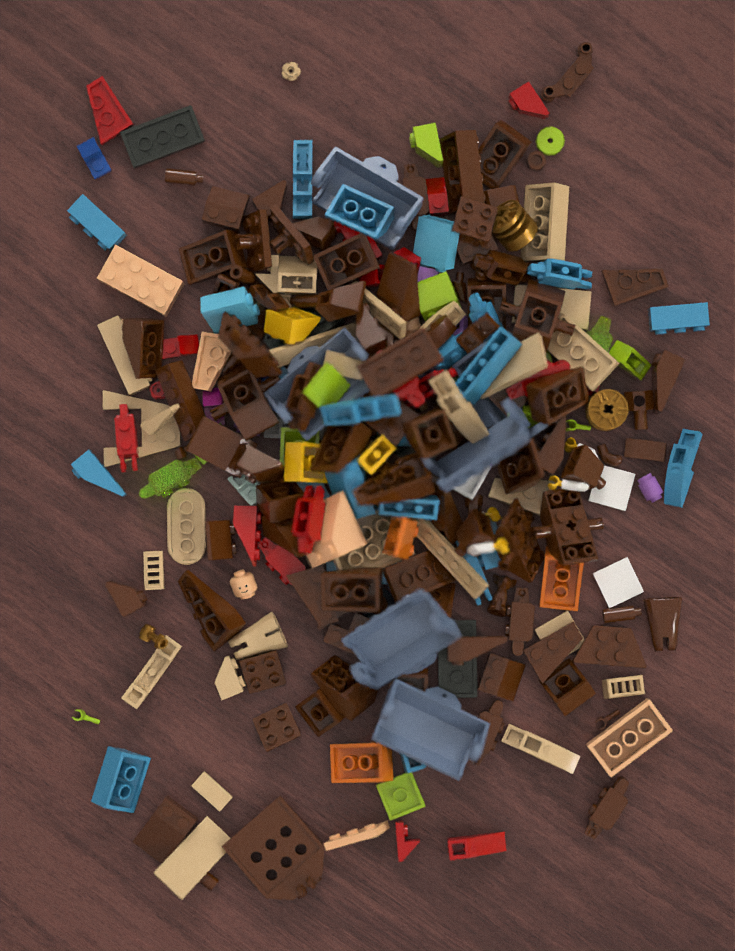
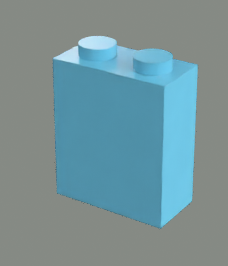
M432 215L419 216L413 253L421 257L420 266L434 267L438 272H445L454 268L460 234L452 231L454 221Z
M245 287L200 297L201 314L215 334L220 331L222 315L225 311L231 317L235 315L242 322L239 325L240 327L243 324L245 326L258 324L259 306L253 302L251 293H248Z

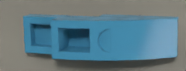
M682 429L678 444L673 445L665 480V505L683 507L694 474L691 468L703 435L700 431Z

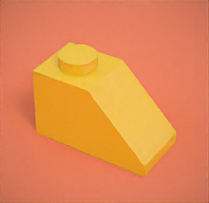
M382 434L361 453L357 462L371 475L396 448Z

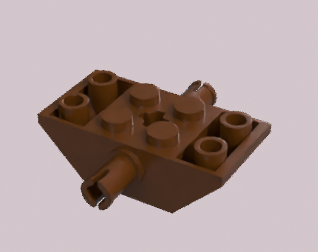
M531 279L528 281L521 305L516 306L502 300L499 308V313L515 317L516 321L511 335L521 342L537 333L542 336L545 355L553 332L558 331L572 336L575 324L559 320L558 317L566 291L538 283Z
M225 311L222 315L218 336L224 345L256 378L280 375L282 373L278 367L280 363L272 355L269 358L268 356L271 353L263 345L259 347L261 342L254 335L249 336L251 332L244 324L240 327L239 325L242 322L235 315L231 317Z
M242 364L233 371L231 370L218 378V388L224 403L209 410L212 413V418L217 421V419L230 413L231 418L246 441L280 423L273 406L264 395L268 389L281 380L279 375H274L261 381L260 377L256 378Z
M565 489L544 491L540 511L542 526L531 527L530 534H535L531 538H546L550 554L563 566L597 561L598 556L591 531L602 530L604 522H599H602L603 519L599 517L587 520L579 491Z
M514 498L494 533L495 541L493 544L500 538L505 539L509 544L507 546L509 552L505 554L500 553L496 549L500 557L498 562L499 569L509 571L530 583L533 582L544 560V552L541 550L538 540L531 538L534 535L530 534L531 524L535 519L533 517L534 514L528 511L524 512V508L521 506L518 498Z

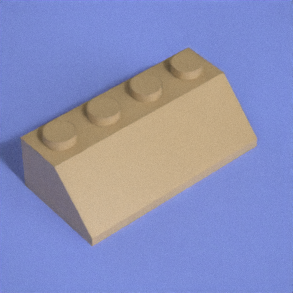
M558 183L525 185L524 209L537 223L538 231L531 242L521 248V258H523L524 262H544L546 259L565 261L569 186Z

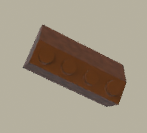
M458 130L440 138L449 214L457 213L461 196L485 204L486 196L483 192L484 179L481 174V156L478 150L479 138L476 130Z

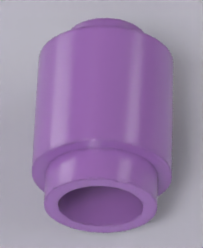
M651 473L637 480L639 483L638 487L646 501L651 500L653 503L662 498L661 493H663V490L655 476H652Z

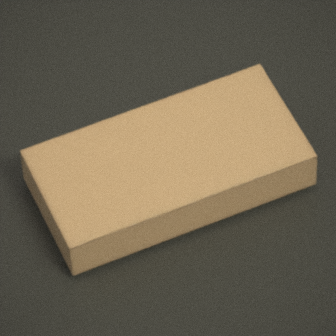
M205 771L191 785L219 812L233 797Z

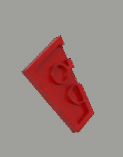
M103 76L86 86L101 145L134 125Z

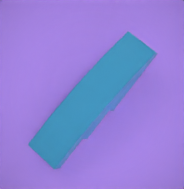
M293 140V219L312 218L313 140Z
M397 394L343 401L320 407L325 426L357 424L364 420H377L380 417L398 416L402 413Z

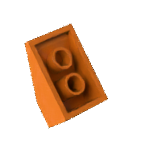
M391 516L382 553L408 560L409 556L413 554L414 545H412L413 538H416L418 534V522L403 517Z
M546 546L539 607L578 611L584 563L563 566L550 554L548 546Z
M378 742L330 744L331 783L393 781L391 748Z

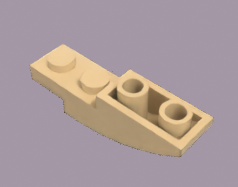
M447 370L429 380L439 397L437 401L445 409L446 414L454 425L471 443H475L490 434L470 401L466 402Z
M511 724L508 725L501 742L571 774L574 773L581 757Z

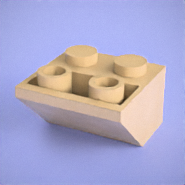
M280 256L277 292L291 295L317 294L318 267L315 260L310 265H307L304 260L301 262L297 257Z

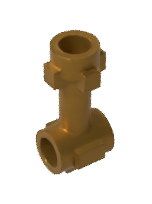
M145 624L139 633V638L146 642L153 641L155 643L154 647L157 649L166 648L168 645L166 636L163 634L156 635V628Z

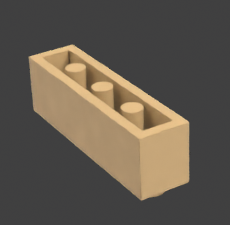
M116 316L97 326L127 392L132 396L151 386L150 382L153 380L152 378H135L122 339L123 319Z

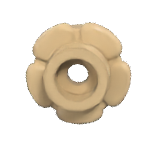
M295 62L286 63L282 67V76L290 81L296 80L301 73L300 68Z

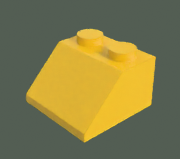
M289 307L287 310L276 312L268 309L266 310L264 332L270 334L274 339L284 340L286 344H295L306 339L320 322L321 317L296 307Z
M286 442L284 481L328 483L324 472L310 471L320 444Z

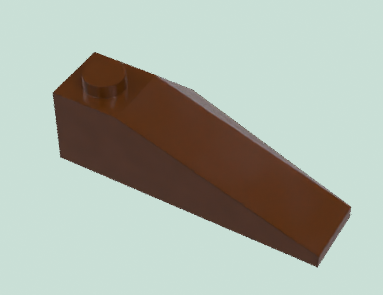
M415 452L395 461L396 464L389 469H383L378 477L375 479L370 478L352 490L358 505L364 506L414 500L435 493L432 476L418 453Z

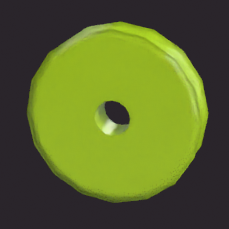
M552 126L540 130L536 138L538 150L544 155L549 156L559 153L565 142L563 133L558 128ZM548 139H552L553 142L548 143Z

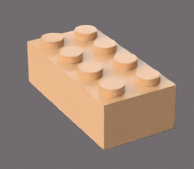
M117 245L114 246L97 277L100 282L167 317L184 286L182 280Z
M646 698L585 745L606 773L612 777L673 730L653 703Z

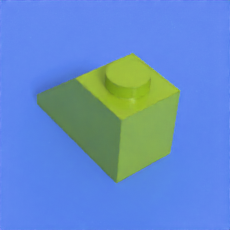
M617 340L609 351V354L620 363L619 367L639 380L643 379L651 367V364L633 347Z

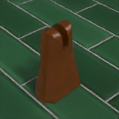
M682 597L644 599L655 652L663 651L664 637L667 639L668 651L676 650Z

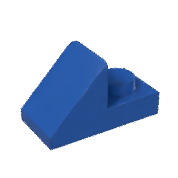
M94 137L77 146L95 180L112 171Z

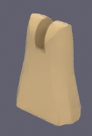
M273 612L268 613L256 623L228 640L231 648L239 646L243 642L246 644V648H241L233 653L236 660L288 647L285 636Z

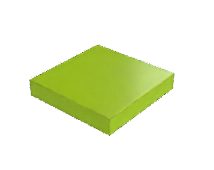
M326 362L302 393L320 410L321 406L337 403L351 385L331 364Z
M405 772L395 776L393 781L376 784L390 821L426 807L412 772Z

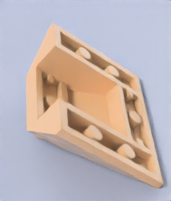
M344 491L323 500L326 503L321 538L320 541H315V544H313L311 554H305L310 569L367 544Z

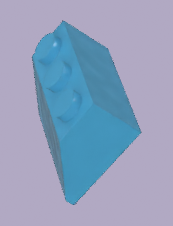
M342 184L325 213V217L374 239L384 235L395 218L393 206Z
M359 454L339 473H325L332 495L344 491L356 519L376 514L377 504L359 506L352 493V490L368 480L365 469L357 462L360 457Z
M108 746L91 802L106 809L134 813L151 758L125 749Z

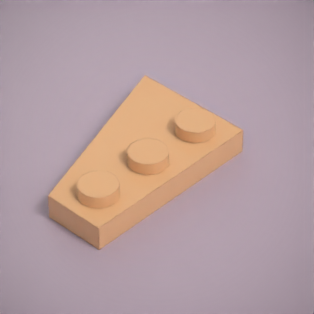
M201 333L192 380L194 389L211 392L231 354V351L218 338L219 334Z
M388 820L378 824L366 825L360 830H357V828L346 832L347 834L341 836L340 833L331 835L329 840L324 843L325 849L327 851L377 837L390 828Z

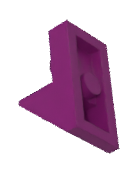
M213 388L211 392L203 390L205 416L218 424L226 425L225 416L215 421L211 416L212 413L209 411L223 404V397L219 388Z

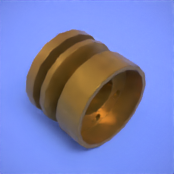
M508 200L497 207L492 233L507 251H517L531 242L538 231V225L517 200Z
M611 389L595 393L585 407V417L588 423L594 429L600 431H611L619 427L628 415V403L625 397L618 391ZM604 405L606 407L611 406V414L603 412L605 410Z

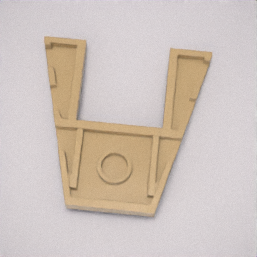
M103 390V410H120V404H127L128 409H141V424L170 407L166 404ZM174 415L153 435L149 436L142 428V447H138L139 458L181 446V432ZM117 447L104 448V467L119 464L120 459L117 455Z

